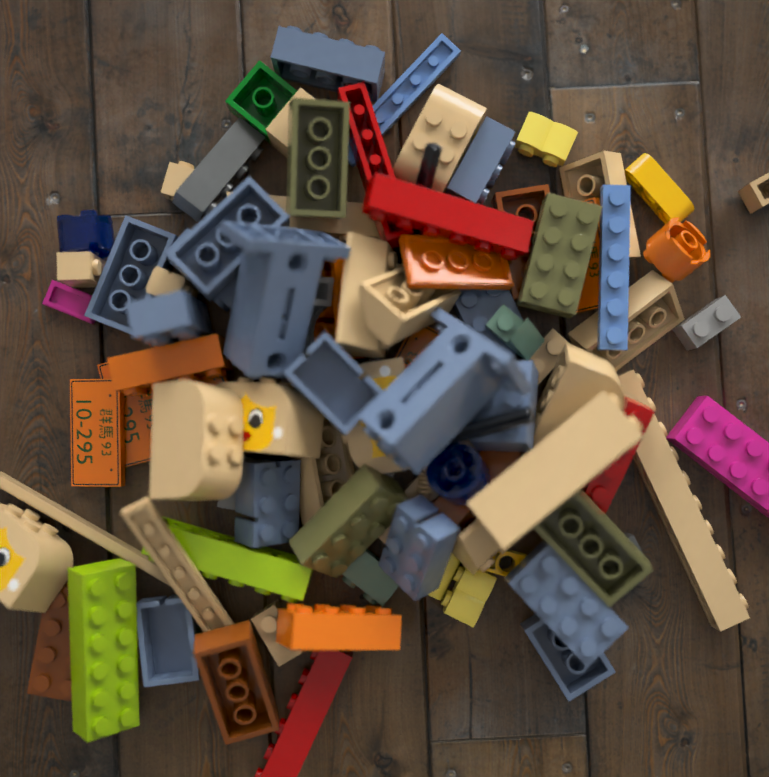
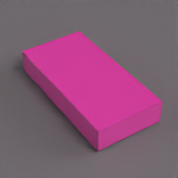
M55 280L51 281L43 300V305L88 323H95V320L84 316L92 295Z

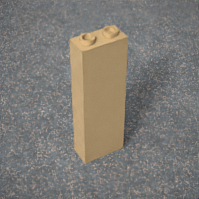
M603 390L467 502L468 506L504 550L509 549L643 439L644 435L641 431L644 428L634 416L628 418L621 411L624 406L613 393L608 396Z

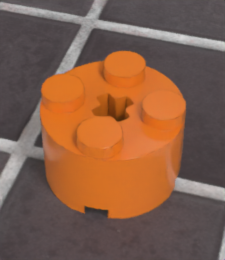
M677 217L672 218L647 240L646 250L643 252L644 258L649 263L654 264L662 273V276L671 283L676 280L681 281L710 258V249L706 252L703 246L707 243L703 234L688 221L678 222L679 218Z

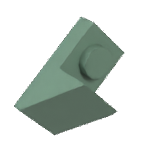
M504 304L485 325L490 332L525 361H528L545 342V339L529 319H526L524 322Z

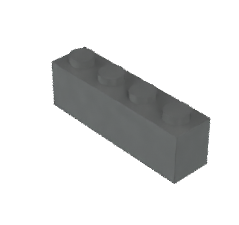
M239 117L176 190L172 203L199 223L204 216H207L218 206L216 202L220 197L225 199L227 192L232 191L234 186L231 183L236 178L239 180L243 178L249 169L247 164L251 159L254 162L258 160L264 151V148L261 146L265 136Z

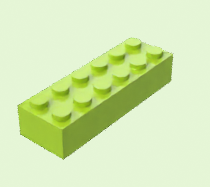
M162 517L199 571H202V576L210 579H217L218 576L229 579V584L237 587H244L247 584L255 587L256 592L270 595L271 592L281 594V599L288 602L297 603L298 600L303 601L308 591L313 569L302 566L296 555L267 546L251 548L234 542L235 537L168 517ZM143 547L141 554L149 556L148 560L154 562Z
M122 558L68 568L73 731L86 742H91L140 726L136 566Z

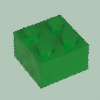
M259 60L225 102L233 115L246 121L265 136L264 140L271 144L266 128L295 95L297 90Z

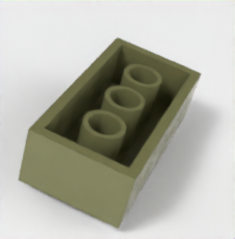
M292 98L289 102L286 213L290 217L346 218L350 102Z
M547 193L542 200L517 306L568 319L576 315L603 206Z
M364 464L289 540V543L302 566L338 578L378 537L384 534L385 530L392 523L397 505L409 500V498L396 480Z
M582 490L578 491L534 527L543 539L608 607L612 606L653 571L645 555Z

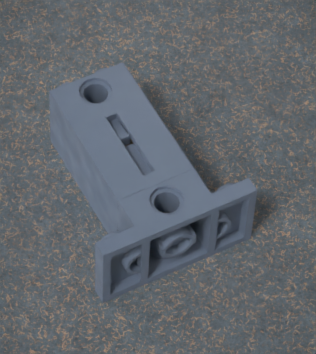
M222 221L220 233L229 238L231 244L243 248L223 354L232 361L233 365L239 367L247 377L255 379L261 378V376L285 378L283 372L303 353L323 260L335 262L337 258L348 259L351 247L323 231Z
M439 307L431 314V317L437 324L434 328L440 335L358 416L366 425L363 431L374 442L377 439L379 440L376 446L386 456L394 455L392 460L402 470L405 471L409 468L416 475L427 466L502 387L510 393L516 391L523 397H526L533 390L513 355Z

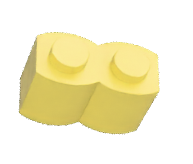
M529 112L518 135L515 147L518 148L522 155L528 157L533 155L539 156L543 159V163L548 166H563L578 132L566 125L553 122L540 114Z
M459 565L452 579L456 581L451 591L447 589L442 598L443 612L474 627L497 578L486 571L483 573L480 569L472 575L465 566Z

